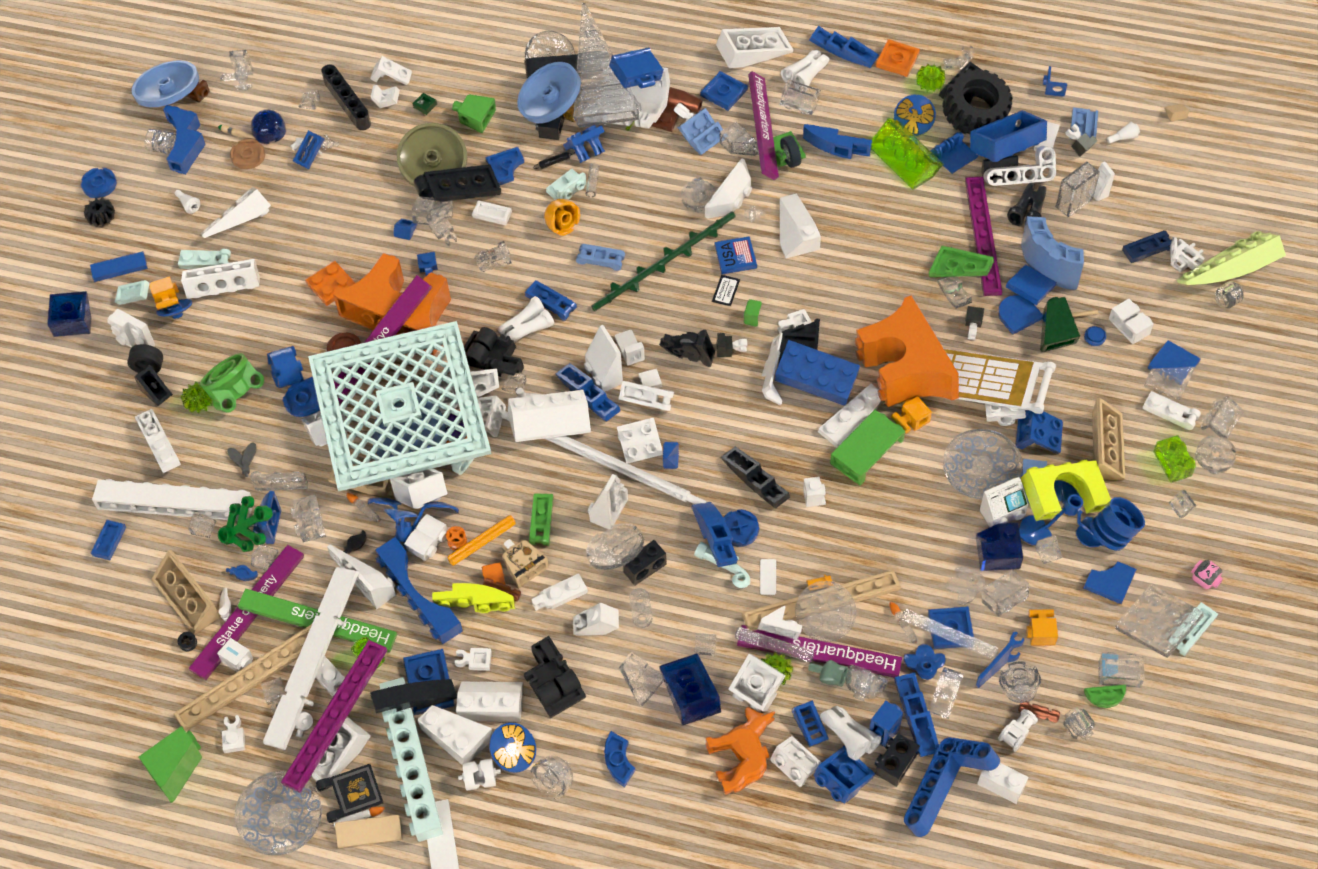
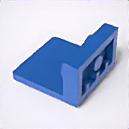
M1025 410L1026 418L1018 419L1016 448L1022 450L1035 443L1056 454L1061 453L1063 421L1044 411L1042 414H1037L1030 410Z

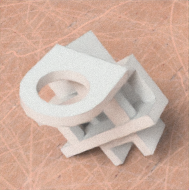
M1173 237L1170 244V265L1180 273L1187 267L1193 270L1203 263L1205 259L1202 256L1203 250H1195V243L1189 246L1182 239H1179L1177 245V237Z

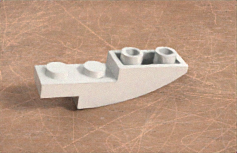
M150 409L135 416L162 472L165 473L181 465L154 411Z

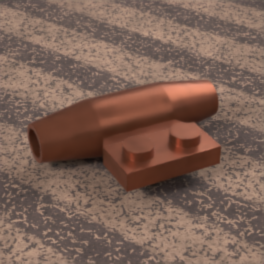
M670 87L667 106L656 123H653L651 126L672 132L678 119V114L674 111L677 104L681 103L690 110L689 112L698 113L701 110L703 100L686 91Z

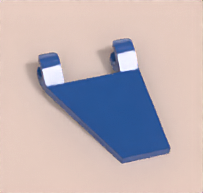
M1017 632L1012 633L1007 646L979 675L976 683L978 688L1006 663L1019 659V652L1017 655L1010 653L1013 648L1021 647L1024 643V638L1021 641L1014 639L1018 635Z

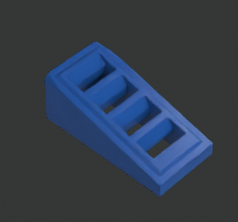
M813 700L796 706L791 710L809 747L829 740ZM809 710L810 714L802 717L801 713ZM813 718L814 721L805 724L804 720ZM814 725L817 726V729H814L812 731H808L807 729ZM820 732V737L811 739V735Z

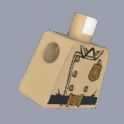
M509 539L502 545L506 551L502 555L503 563L518 589L549 568L547 557L526 540L516 545L512 539Z

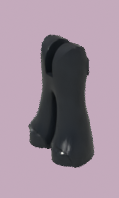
M1029 183L1026 186L1018 203L1011 207L1007 213L1010 223L1020 227L1030 204L1032 205L1026 218L1027 216L1042 217L1041 212L1047 191L1046 186L1040 185L1037 191H1034V183Z

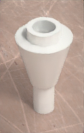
M1130 122L1116 134L1107 137V142L1111 144L1118 140L1138 138L1140 129L1136 123Z
M180 190L175 191V196L180 199L187 213L192 214L200 208V200L198 198L184 194Z

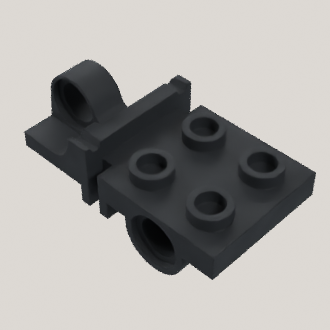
M482 327L479 332L473 331L464 346L469 366L484 370L497 369L499 377H501L502 373L519 377L524 369L522 359L512 356L516 349L514 340H511L510 336L505 338L503 334L499 337L490 328Z
M550 636L531 646L533 656L539 665L525 672L524 678L527 682L529 681L530 686L551 719L585 699L586 694L581 688L578 677L568 667L566 660H563V655L560 654Z

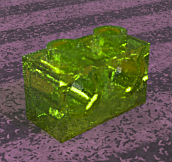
M1178 435L1157 441L1153 452L1170 483L1191 477L1196 463L1194 458L1190 457L1184 441H1181Z

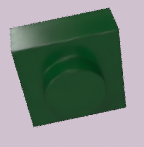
M422 93L412 104L414 109L427 115L437 105V100Z

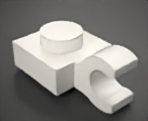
M805 309L788 314L787 320L779 321L780 327L777 330L781 333L787 329H794L801 324L812 323Z

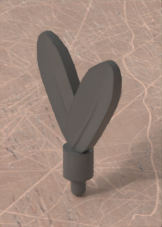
M254 442L246 447L243 456L234 448L227 449L228 456L242 469V474L245 477L249 476V465L257 450Z

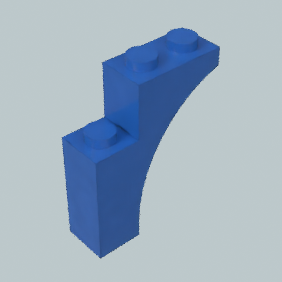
M166 105L163 109L167 121L175 127L177 133L174 147L167 157V162L170 170L186 175L206 145L202 133L197 131L200 127V122L197 114L193 111Z

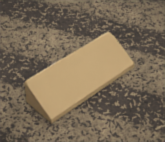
M399 815L335 823L338 849L402 840V826Z

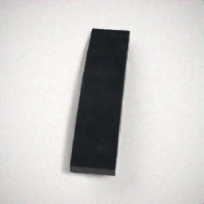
M736 446L721 457L724 463L748 487L775 509L790 498L789 492L776 484L775 478L765 472L759 462Z
M452 679L413 682L370 692L376 714L395 708L397 712L412 707H417V710L457 699Z

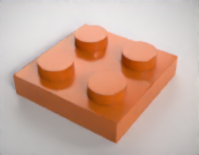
M888 39L876 62V67L908 77L918 58L920 49Z
M336 261L305 279L306 284L326 306L335 301L333 294L337 289L355 284L352 278Z

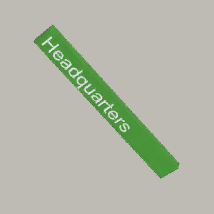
M246 588L238 604V608L303 628L311 625L315 616L320 615L317 612L318 609ZM343 616L338 618L346 623V627L337 625L333 636L366 645L367 641L371 640L386 647L387 652H391L397 632Z

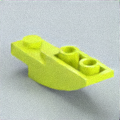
M452 583V591L432 592L433 603L443 607L467 608L474 605L475 612L480 613L497 610L506 612L510 609H515L514 597L512 595L485 585Z

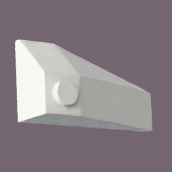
M252 187L235 201V207L228 208L222 214L223 217L221 219L217 218L200 234L206 238L257 218L259 215L262 217L269 212L268 208L271 205L256 188Z
M797 193L780 197V246L785 258L820 250V233Z
M497 369L470 372L477 398L499 388ZM451 374L446 375L447 377L452 379ZM430 376L427 381L434 384L437 377ZM442 381L439 387L446 389L449 384ZM424 385L422 392L427 394L430 388ZM453 387L450 392L456 395L455 388ZM435 391L431 397L438 400L442 394ZM446 397L443 403L450 406L453 400ZM439 407V410L445 413L446 410Z
M612 474L596 501L592 502L588 508L590 522L612 530L628 501V490L620 483V479L616 475Z
M332 545L327 546L330 556L339 567L359 572L354 584L376 609L396 596L394 591L396 586L390 577L385 578L381 572Z

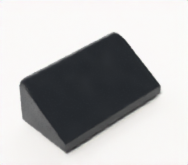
M1018 155L1005 157L998 162L984 159L981 168L982 176L990 168L1018 166ZM1010 171L1007 174V178L1014 177V172ZM993 174V176H990V179L1001 178V176Z

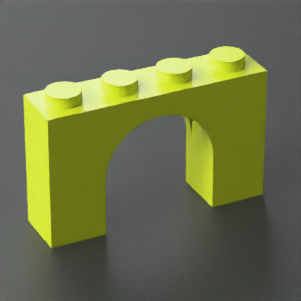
M1082 460L1074 464L1066 462L1059 466L1050 464L1044 468L1031 467L1020 478L1036 521L1053 519L1062 511L1054 490V482L1056 480L1065 481L1078 491L1083 499L1086 514L1102 511L1111 500L1097 461Z

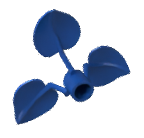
M1061 480L1054 482V490L1058 501H1062L1064 504L1062 511L1046 525L1044 520L1036 521L1034 515H1029L1021 521L1018 535L1023 541L1031 545L1040 546L1049 542L1052 533L1048 528L1064 513L1068 516L1077 514V524L1079 527L1076 529V536L1078 540L1087 547L1103 546L1091 531L1090 524L1093 517L1087 516L1081 522L1082 511L1080 508L1083 505V499L1078 491L1071 484Z
M368 499V504L374 502L390 505L394 508L384 509V512L396 521L395 537L400 542H406L412 531L416 529L426 508H451L459 513V509L444 502L430 501L424 504L417 516V514L409 511L398 510L397 505H402V503L394 499ZM405 517H417L413 526H411V522L405 521Z

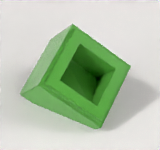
M748 300L744 312V323L746 325L758 326L761 301Z

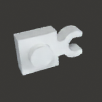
M471 648L470 653H466L464 650L456 651V655L463 657V659L455 660V666L464 667L469 664V670L490 671L491 649Z
M238 715L235 716L236 721L232 724L229 723L228 717L224 718V724L228 729L222 731L224 753L245 750L244 729L239 728L241 726V719Z

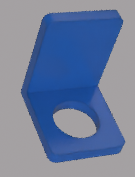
M1049 66L1047 75H1044L1043 85H1046L1045 95L1065 96L1067 83L1050 81L1051 66ZM1058 86L1061 87L1062 90L1057 92L1054 91L1053 88Z

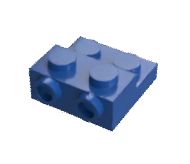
M843 746L818 765L813 776L819 786H825L831 792V796L835 801H841L845 804L874 778L875 773L860 759L855 761L848 757L846 747Z

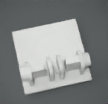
M654 418L617 427L618 439L621 442L627 464L663 455Z

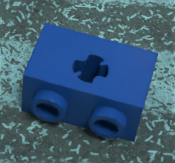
M885 701L871 718L869 728L881 736L880 744L884 747L889 739L893 738L899 731L903 716L900 707L894 703L890 704L888 701Z

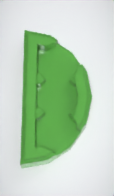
M1126 684L1085 688L1084 693L1093 705L1100 708H1111L1122 702L1126 693Z

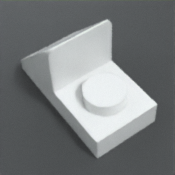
M785 606L762 618L758 625V630L798 639L802 625L797 624L793 620L784 621Z

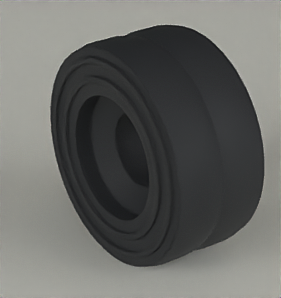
M139 344L130 349L127 364L130 369L137 373L148 365L158 373L161 370L164 357L158 348Z

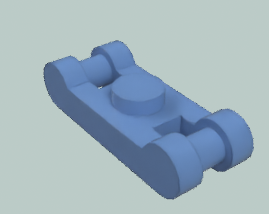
M581 244L579 248L580 254L577 255L576 262L582 265L588 263L610 267L613 270L619 271L622 267L621 261L624 260L625 252L612 248Z

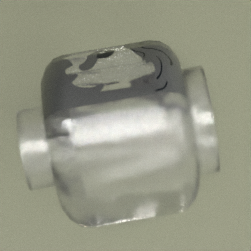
M1228 281L1216 289L1215 300L1217 304L1221 307L1231 308L1240 303L1244 298L1243 287L1234 281Z
M1074 708L1065 714L1063 725L1073 739L1082 738L1086 740L1093 735L1092 730L1095 727V722L1085 709Z

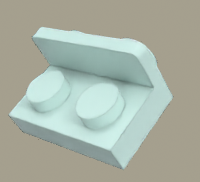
M570 169L546 188V193L555 200L563 198L569 200L572 195L587 185L586 174L584 172L578 174L573 169Z

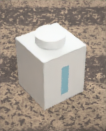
M232 638L217 653L221 662L236 672L251 664L253 660L250 650Z

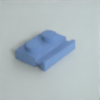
M1073 107L1071 127L1076 124L1079 127L1081 136L1086 133L1090 138L1092 136L1096 138L1098 110L1092 112L1090 109Z

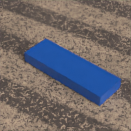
M144 251L90 264L94 282L148 269Z

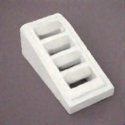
M1106 162L1101 163L1088 189L1096 201L1109 197L1115 173Z

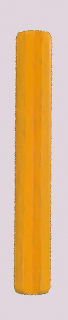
M508 515L448 555V561L451 565H456L516 524L515 519Z

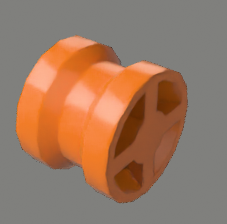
M453 526L446 532V539L450 549L456 551L467 543L463 528Z

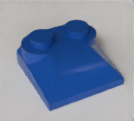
M269 491L262 499L260 506L266 505L270 507L273 513L272 517L268 521L254 524L253 531L255 533H264L266 544H274L281 507L275 492Z

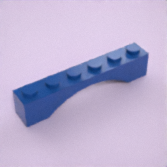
M396 537L375 549L377 554L376 562L381 568L385 567L387 570L386 575L393 582L397 583L399 593L402 597L406 595L409 599L407 601L413 611H418L420 621L424 626L428 625L430 627L429 632L435 640L439 639L443 645L463 632L461 622L450 608L430 602L413 587L408 578L409 560L406 550Z

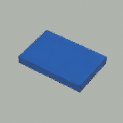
M443 649L403 658L408 683L449 679ZM450 700L433 706L445 709L455 706L454 700ZM431 706L417 710V707H413L414 716L425 713Z

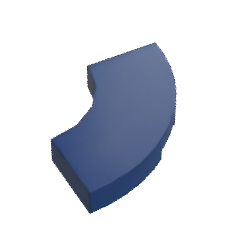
M610 731L604 750L606 765L615 781L625 788L636 771L635 767L629 763L626 757L629 741Z

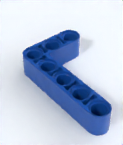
M952 737L942 740L904 816V823L915 836L923 837L927 835L960 767L992 771L999 766L1000 757L986 742Z

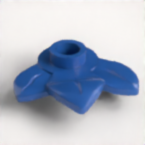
M922 644L916 649V654H905L904 662L909 669L916 670L922 679L929 680L936 675L937 669L944 666L945 655L942 653L935 654L931 646Z

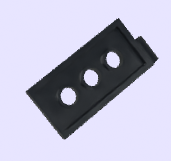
M490 164L427 171L414 179L415 188L421 199L433 197L434 201L439 202L500 195L502 191Z

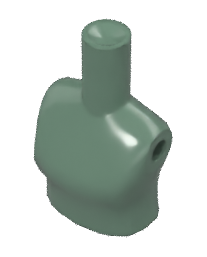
M828 660L823 666L810 663L808 667L809 671L820 674V681L822 683L840 687L844 685L849 672L848 666L839 665L832 660Z

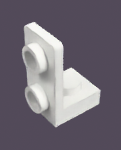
M381 56L373 68L370 79L377 82L380 77L383 78L384 75H387L407 85L412 71Z
M632 330L615 335V340L627 366L645 360L644 346L642 342H637Z

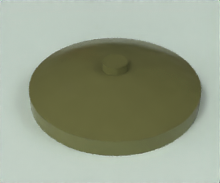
M425 123L412 128L403 136L397 149V164L404 179L415 187L414 179L424 174V172L466 167L467 150L461 136L452 128L439 123Z

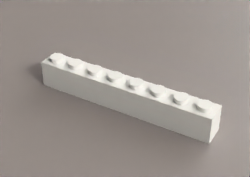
M106 479L97 481L92 501L98 510L228 520L230 505L234 503L241 504L242 498L244 496H251V494L245 490L232 491L225 488H195L187 485H157L149 482L134 483L132 481L120 482ZM252 508L248 509L246 519L250 517Z

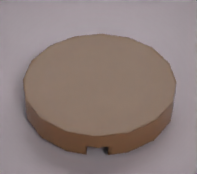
M244 139L231 148L230 158L236 167L252 169L264 161L265 150L263 145L257 140Z

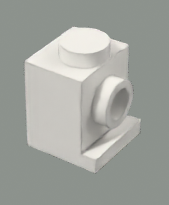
M820 477L805 478L803 493L806 507L826 505L825 485L821 484Z

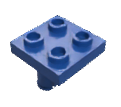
M593 125L582 131V135L578 132L567 138V142L563 146L565 150L574 149L580 163L590 159L583 145L586 141L590 143L595 156L605 152L598 138L605 131L602 125L599 127Z

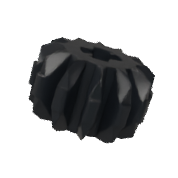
M95 197L94 201L89 200V204L84 205V216L90 225L93 224L95 227L101 225L104 227L105 223L110 224V220L114 219V206L103 197L100 200Z

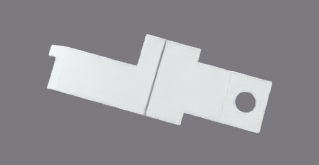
M780 333L772 340L769 357L762 372V376H766L762 392L766 399L778 405L782 404V399L772 382L780 355L779 349L783 333Z

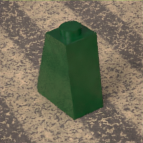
M1053 297L1047 301L1044 307L1040 345L1041 353L1076 344L1080 338V333L1066 297Z

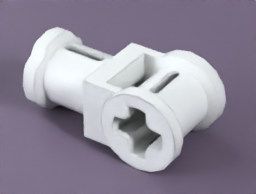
M1023 709L1017 721L1013 719L998 737L999 741L1003 740L1011 746L1014 752L1025 741L1029 732L1028 729L1038 722L1036 716L1026 709Z

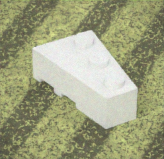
M433 705L418 719L421 731L461 765L472 762L490 743L493 733L492 728Z

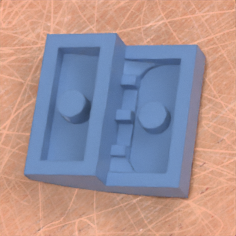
M706 108L677 127L688 143L700 155L727 136L719 122H714Z

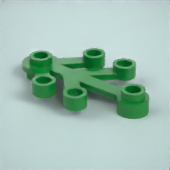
M244 496L241 504H231L227 525L218 531L219 541L226 545L234 543L243 552H251L254 544H265V534L255 533L249 527L257 522L268 521L273 514L271 508L266 505L257 506L254 510V515L246 519L248 509L254 506V498L252 496ZM236 515H239L237 525L234 526ZM241 533L250 540H242L237 534Z

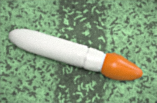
M371 807L369 810L340 818L333 825L335 826L337 822L378 816L384 811V807Z

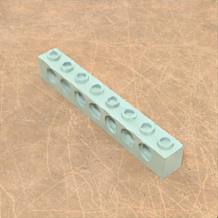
M402 677L379 684L380 689L403 685L405 680ZM396 708L382 712L384 722H389L390 727L386 729L389 741L393 740L394 746L390 747L393 759L398 760L399 764L395 766L398 778L402 777L403 780L400 790L402 797H407L408 803L404 804L407 817L411 816L412 823H409L411 835H416L418 842L443 835L412 708L398 712ZM404 720L402 723L396 724V721ZM403 738H409L406 742H400ZM408 756L413 757L410 761H404ZM412 775H418L416 779L409 780ZM423 794L421 798L413 799L415 795ZM427 813L425 818H418L420 814Z

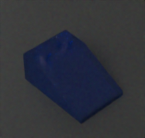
M698 653L659 666L682 726L721 713L720 696Z

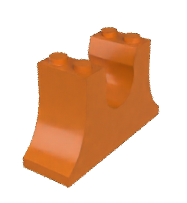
M383 253L364 278L349 287L337 289L333 296L339 316L374 330L402 295L400 291L404 278L399 259L394 255ZM431 272L423 279L432 286V289L396 335L436 326L441 314L451 301L447 278ZM434 349L431 355L434 356L438 350Z
M912 295L905 297L902 305L889 317L856 330L857 338H855V344L858 350L855 353L858 361H862L865 367L878 366L883 362L894 361V363H888L880 368L879 378H877L880 387L878 396L881 401L885 402L887 407L917 396L942 397L951 401L959 398V373Z

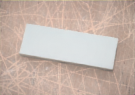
M449 800L436 801L443 835L427 839L431 869H459Z

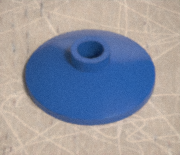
M180 299L179 304L157 310L156 313L158 316H172L173 319L183 316L182 312L186 311L193 302L191 299Z

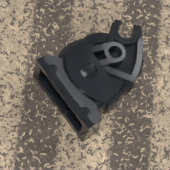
M701 330L698 334L694 332L675 336L665 334L659 343L666 351L678 358L683 359L686 357L689 361L694 362L701 360L708 367L712 365L715 350L707 330Z

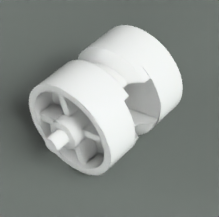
M493 759L481 760L479 764H476L475 761L463 763V773L458 776V779L465 781L466 791L478 789L480 785L484 788L496 786L495 776L500 774L501 771L494 768Z

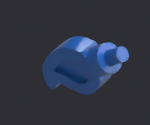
M246 565L226 568V572H230V575H235L241 581H250L258 577V572L251 571Z

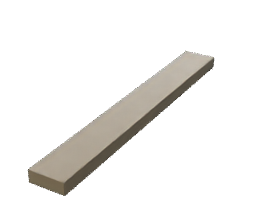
M894 570L746 611L742 613V617L748 632L758 630V625L762 618L785 606L783 620H797L899 591L901 586Z
M312 624L173 713L179 724L185 731L191 729L297 660Z

